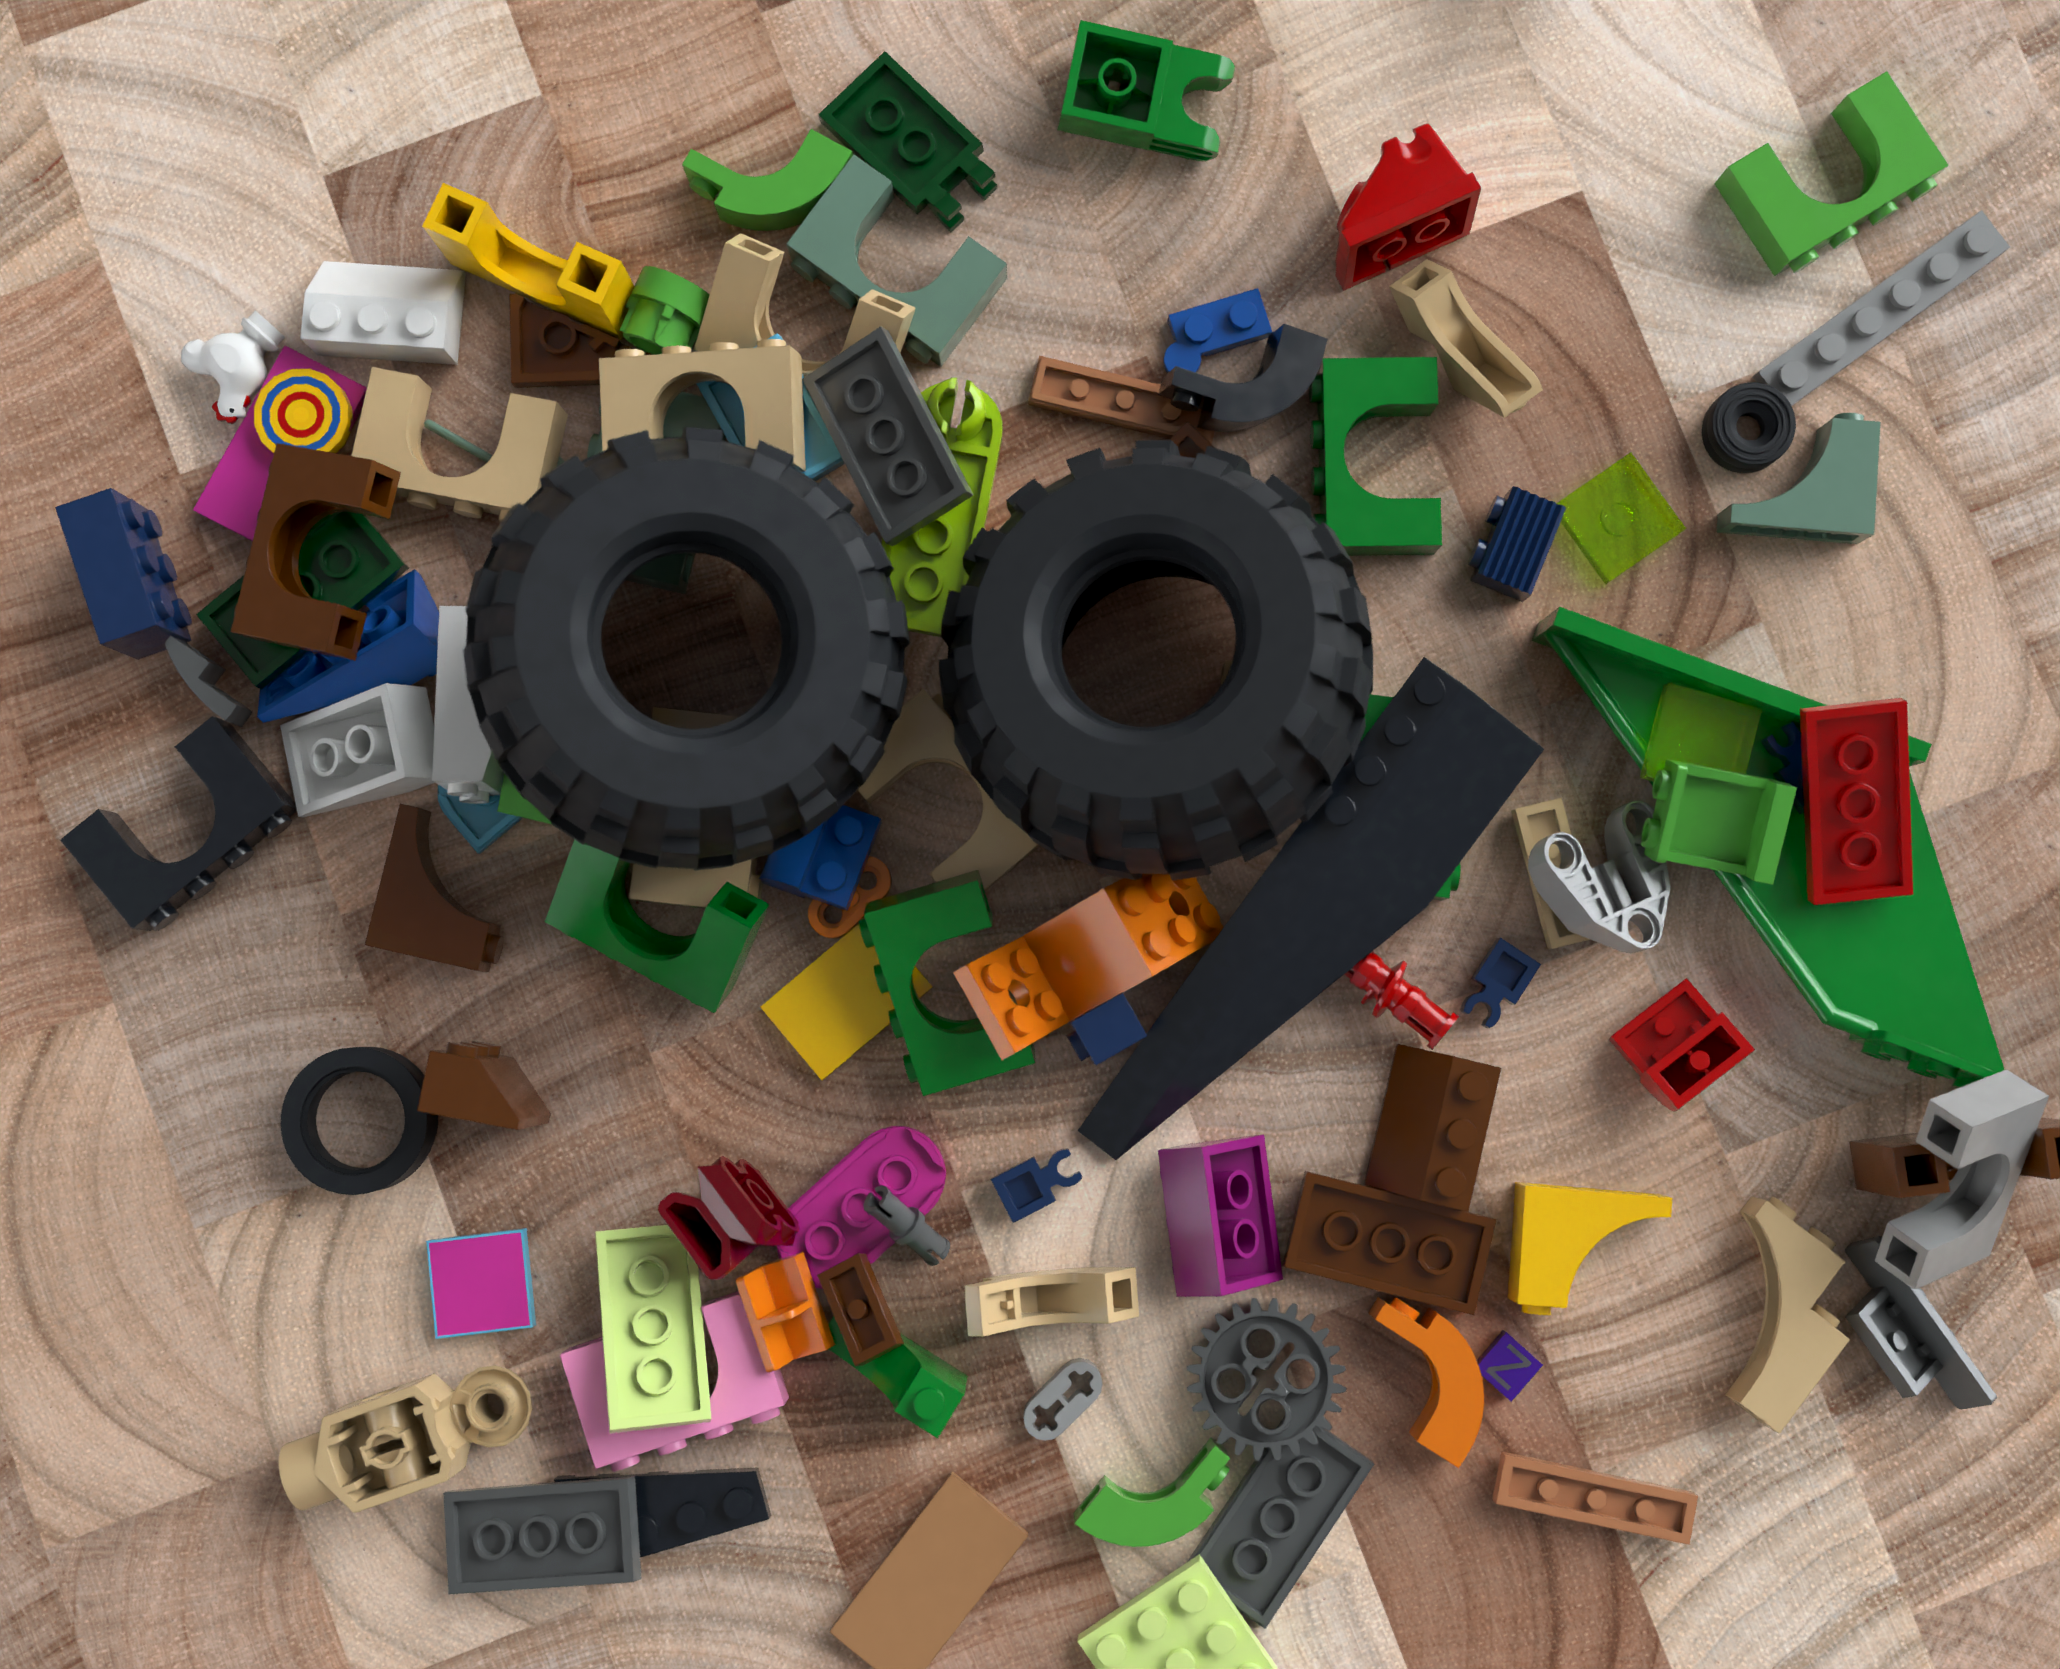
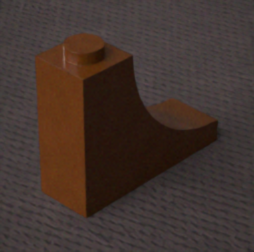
M400 803L365 945L475 971L490 972L491 964L498 963L503 949L504 938L499 936L501 926L485 921L470 913L448 893L436 873L429 849L428 836L431 812Z

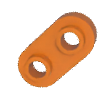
M872 856L868 857L862 874L866 872L875 874L877 878L876 886L871 890H864L858 883L848 911L841 909L842 918L839 922L831 924L825 919V911L832 905L815 899L811 901L808 908V920L811 927L818 934L827 938L845 936L859 924V920L865 918L864 911L868 902L885 898L888 895L892 885V877L888 867L881 860Z

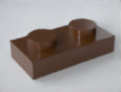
M858 1253L817 1275L855 1366H863L904 1344L866 1254Z

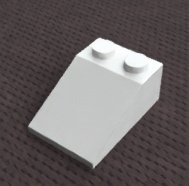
M385 683L280 725L298 817H307L387 798L435 783L432 781L434 723L426 687Z

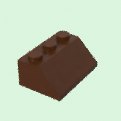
M460 1041V1043L448 1042L446 1050H430L417 1111L514 1130L547 1124L551 1116L550 1111L514 1057L499 1055L501 1046L472 1041V1043Z
M1396 1044L1364 1185L1469 1212L1501 1068L1456 1056Z

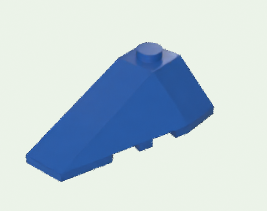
M416 569L389 584L365 604L369 610L365 612L367 616L356 661L320 653L314 654L308 651L267 686L260 689L257 717L265 723L324 708L385 683L412 685L426 676L436 675L439 610L422 576Z

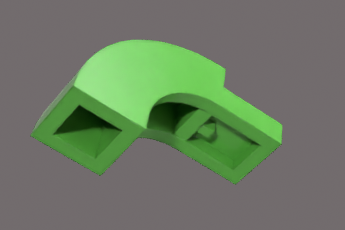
M1210 1437L1175 1481L1153 1492L1140 1493L1126 1490L1116 1485L1104 1475L1073 1513L1074 1524L1098 1539L1121 1546L1148 1547L1167 1543L1182 1537L1198 1527L1214 1511L1210 1499L1202 1493L1206 1488L1214 1491L1227 1476L1230 1469L1226 1465L1230 1460L1228 1452L1216 1440Z

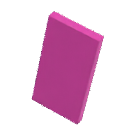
M285 345L193 509L200 515L252 542L257 525L258 512L262 505L269 476V466L274 455L261 442L254 426V406L261 389L274 376L290 369H312L326 374L345 391L352 406L353 420L351 419L349 432L362 411L367 387Z

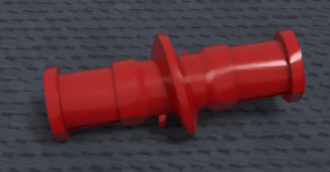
M1372 952L1344 974L1355 987L1367 992L1360 1003L1364 1005L1373 999L1377 1000L1372 1012L1375 1018L1380 1017L1387 1009L1390 1010L1393 1017L1402 1024L1405 1022L1428 1040L1427 1047L1431 1050L1435 1048L1459 1018L1455 1012L1449 1015L1426 997L1427 993L1418 986L1411 985L1403 978L1408 964L1405 961H1401L1390 968L1380 956Z

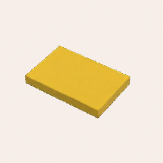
M859 924L760 1006L822 1081L890 1024L888 1011L894 1009L890 993L882 994L880 992L874 973V965L880 964L874 946L870 948L865 946ZM915 966L912 972L913 984L918 997L921 998L933 986Z

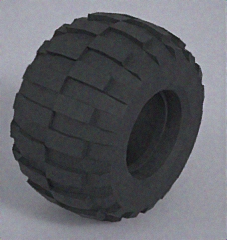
M683 427L682 437L650 439L648 430L607 440V450L582 461L578 455L572 456L540 478L541 487L523 505L518 503L512 506L492 535L493 545L482 569L474 574L465 610L468 618L466 647L463 649L467 688L473 702L479 727L501 770L520 795L526 798L559 830L581 844H587L618 857L621 861L651 868H688L696 871L730 867L740 862L770 855L809 834L837 813L842 805L866 782L885 753L884 746L894 722L900 718L908 683L904 674L905 648L910 644L906 608L902 600L897 601L889 577L894 568L877 535L874 532L868 536L850 513L854 504L826 477L818 484L793 467L794 455L759 440L757 449L722 441L723 430ZM672 554H707L735 564L747 572L762 587L776 611L780 624L782 639L781 657L771 686L756 705L746 713L728 723L711 728H677L648 718L629 704L614 686L602 656L601 627L605 611L614 593L637 569L653 560Z
M1172 440L1136 441V448H1133L1132 456L1106 461L1101 448H1097L1069 458L1066 461L1071 474L1046 488L1033 478L1006 500L1007 509L1011 517L999 530L991 528L990 531H987L983 527L980 529L963 556V568L969 576L966 585L961 586L960 592L952 590L948 592L941 623V637L948 645V658L939 659V678L943 708L951 717L954 726V743L971 775L981 785L999 810L1027 833L1035 843L1064 860H1078L1094 866L1098 873L1138 880L1142 878V874H1169L1172 881L1210 875L1211 866L1240 856L1247 862L1278 845L1276 837L1298 819L1303 823L1308 821L1333 793V781L1341 768L1353 761L1366 728L1365 715L1369 695L1373 691V642L1366 597L1360 592L1354 576L1353 562L1335 532L1324 522L1319 525L1312 517L1310 503L1274 474L1270 476L1266 483L1252 477L1249 463L1241 456L1207 445L1205 454L1198 453L1196 459L1182 457L1178 447ZM1158 577H1181L1213 585L1223 596L1234 619L1236 632L1235 652L1226 679L1214 696L1200 709L1170 724L1154 727H1134L1122 725L1102 717L1092 711L1075 694L1067 680L1061 652L1078 621L1101 599L1121 587L1141 580Z

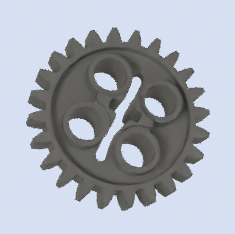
M1252 1298L1251 1311L1246 1314L1237 1303L1232 1304L1234 1319L1229 1321L1217 1313L1215 1318L1220 1329L1217 1332L1206 1328L1201 1330L1204 1337L1209 1341L1207 1347L1192 1346L1191 1350L1202 1357L1201 1364L1187 1366V1370L1200 1375V1382L1188 1386L1187 1391L1201 1393L1203 1400L1192 1407L1193 1412L1208 1410L1210 1417L1203 1424V1429L1208 1430L1218 1425L1222 1430L1218 1436L1217 1443L1222 1445L1233 1437L1236 1439L1235 1454L1238 1456L1242 1454L1247 1445L1253 1446V1454L1256 1461L1261 1460L1265 1448H1271L1275 1460L1280 1461L1282 1459L1283 1446L1287 1444L1291 1451L1298 1456L1301 1454L1299 1439L1304 1437L1315 1446L1319 1442L1313 1429L1319 1426L1331 1431L1333 1428L1324 1417L1326 1411H1342V1408L1333 1402L1331 1398L1332 1394L1344 1393L1347 1390L1346 1387L1334 1383L1333 1377L1345 1372L1346 1367L1331 1364L1330 1360L1341 1349L1339 1346L1325 1347L1322 1342L1330 1333L1328 1328L1321 1329L1315 1333L1311 1330L1316 1317L1314 1314L1307 1315L1301 1322L1297 1320L1298 1305L1295 1303L1291 1304L1285 1314L1280 1313L1277 1298H1272L1268 1311H1262L1258 1299ZM1260 1329L1269 1331L1275 1340L1273 1352L1264 1358L1253 1356L1248 1347L1250 1336ZM1288 1342H1292L1294 1350L1274 1375V1379L1279 1383L1277 1389L1265 1388L1245 1416L1240 1415V1406L1259 1383L1258 1377L1254 1375L1258 1368L1268 1370ZM1306 1360L1314 1368V1381L1305 1389L1293 1387L1288 1380V1369L1294 1361ZM1229 1369L1240 1371L1245 1379V1389L1236 1398L1225 1396L1219 1386L1221 1375ZM1270 1399L1280 1402L1285 1410V1420L1276 1429L1265 1427L1260 1422L1258 1416L1260 1406Z

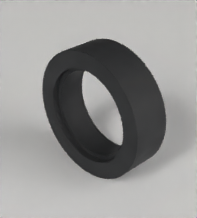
M378 1047L342 1048L316 1058L296 1076L286 1093L282 1105L281 1135L291 1162L310 1182L320 1188L338 1194H366L389 1188L405 1180L427 1158L434 1144L438 1129V1115L417 1111L425 1075L414 1063L401 1054ZM353 1072L374 1074L389 1083L401 1099L405 1115L404 1131L396 1149L385 1160L368 1168L352 1167L341 1163L331 1156L319 1138L316 1125L317 1109L326 1090L339 1078Z

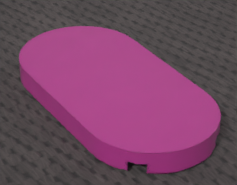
M890 1126L869 1135L788 1208L799 1222V1232L796 1233L793 1246H777L779 1259L804 1252L815 1287L820 1289L823 1288L817 1276L818 1274L858 1253L866 1254L870 1264H872L895 1241L889 1236V1230L883 1224L865 1212L863 1204L866 1197L872 1192L881 1200L882 1197L876 1193L875 1188L883 1185L907 1207H916L925 1216L938 1202L946 1180L944 1159L937 1145L924 1133L906 1126Z

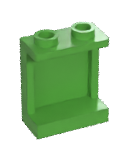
M1666 759L1664 770L1657 772L1653 782L1652 796L1654 799H1657L1653 817L1646 819L1642 829L1641 845L1645 847L1644 854L1655 862L1666 863V861L1744 875L1753 881L1773 884L1797 787L1780 780Z

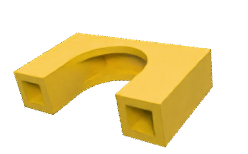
M442 184L422 227L451 265L618 339H622L624 332L620 331V328L629 310L625 308V305L634 288V284L620 260L579 242H576L568 260L555 256L527 242L509 230L498 219L488 202L448 184Z

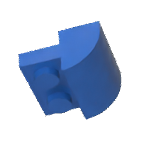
M842 805L837 813L809 834L768 855L759 879L763 884L802 898L807 896L848 911L882 824L881 818Z

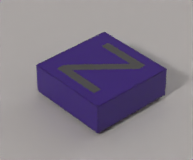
M1504 1330L1501 1331L1477 1359L1481 1375L1511 1402L1543 1366L1542 1363Z

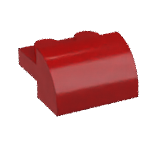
M1687 978L1614 1033L1609 1039L1641 1077L1640 1083L1662 1105L1674 1112L1678 1111L1755 1051L1753 1046L1723 1012L1718 1014Z

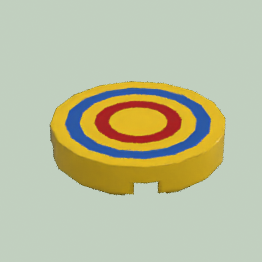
M290 369L274 376L261 389L254 406V426L261 442L273 453L276 443L337 453L346 444L350 435L348 430L351 425V419L353 420V411L345 391L328 375L312 369Z

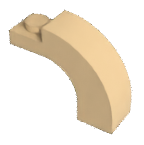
M1083 1267L1031 1271L983 1278V1282L964 1285L968 1336L984 1337L1014 1329L1047 1324H1110L1139 1317L1136 1267Z

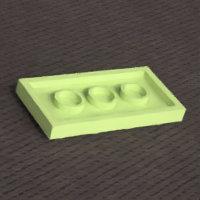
M668 1225L596 1231L595 1240L609 1434L710 1422L712 1418L698 1265Z

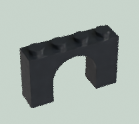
M214 716L210 717L175 746L177 751L207 786L215 806V820L212 832L205 844L196 853L181 861L164 863L155 858L144 847L118 813L97 809L60 839L132 929L159 931L171 924L179 916L177 911L179 907L190 898L197 900L209 893L216 886L217 882L214 879L228 867L235 869L248 861L254 854L252 848L265 837L273 838L282 833L292 823L289 817L297 812L296 803L234 727L225 720Z

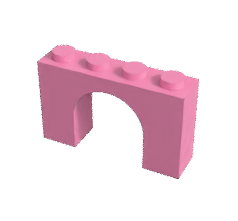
M739 1291L709 1300L701 1307L718 1361L717 1383L710 1397L712 1418L710 1422L609 1434L603 1338L599 1337L570 1347L560 1354L595 1469L610 1464L612 1472L619 1471L639 1463V1454L657 1449L659 1456L666 1455L686 1447V1438L704 1433L706 1440L717 1438L733 1431L732 1423L750 1417L752 1424H757L781 1414L779 1407L784 1406L789 1399L781 1370L766 1372Z

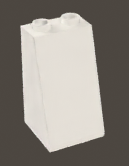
M439 606L432 781L445 788L448 795L459 796V801L462 803L485 804L489 803V796L501 794L504 772L501 770L479 727L477 715L467 688L463 649L466 647L468 616L465 611L466 606Z

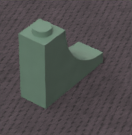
M1840 413L1835 415L1834 418L1817 429L1810 460L1802 475L1787 492L1757 503L1729 505L1717 515L1716 533L1859 544L1873 536L1875 532L1881 422L1866 421L1864 416L1858 413Z

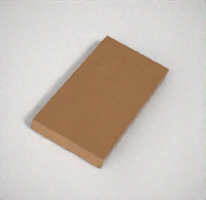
M952 1471L831 1626L829 1632L874 1669H926L1027 1539L1028 1532Z

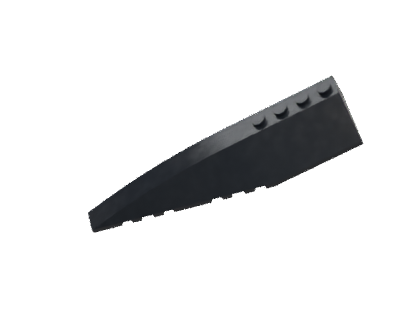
M1423 657L1362 739L1353 761L1341 768L1332 783L1333 793L1308 821L1299 824L1147 1032V1036L1142 1039L1080 1126L1078 1132L1113 1159H1119L1255 1046L1265 1040L1336 980L1341 978L1363 958L1427 908L1544 751V748L1467 686Z

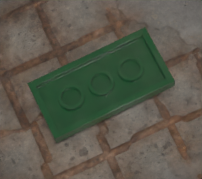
M336 512L319 520L306 535L298 560L300 580L310 597L316 600L340 604L357 611L409 569L407 564L366 515L352 512ZM243 575L196 615L254 686L263 689L308 651L263 642L231 632L234 611L244 579Z

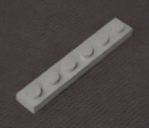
M1981 210L1753 376L1754 380L1757 383L1774 387L1793 406L2000 256L2010 246Z

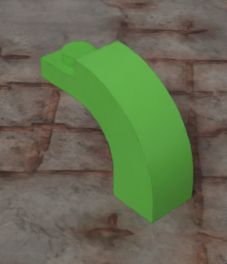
M811 129L791 162L781 170L770 175L753 177L738 174L693 149L688 153L682 166L690 182L689 187L694 192L711 201L717 197L714 205L720 220L744 229L773 231L802 224L851 159L853 152Z

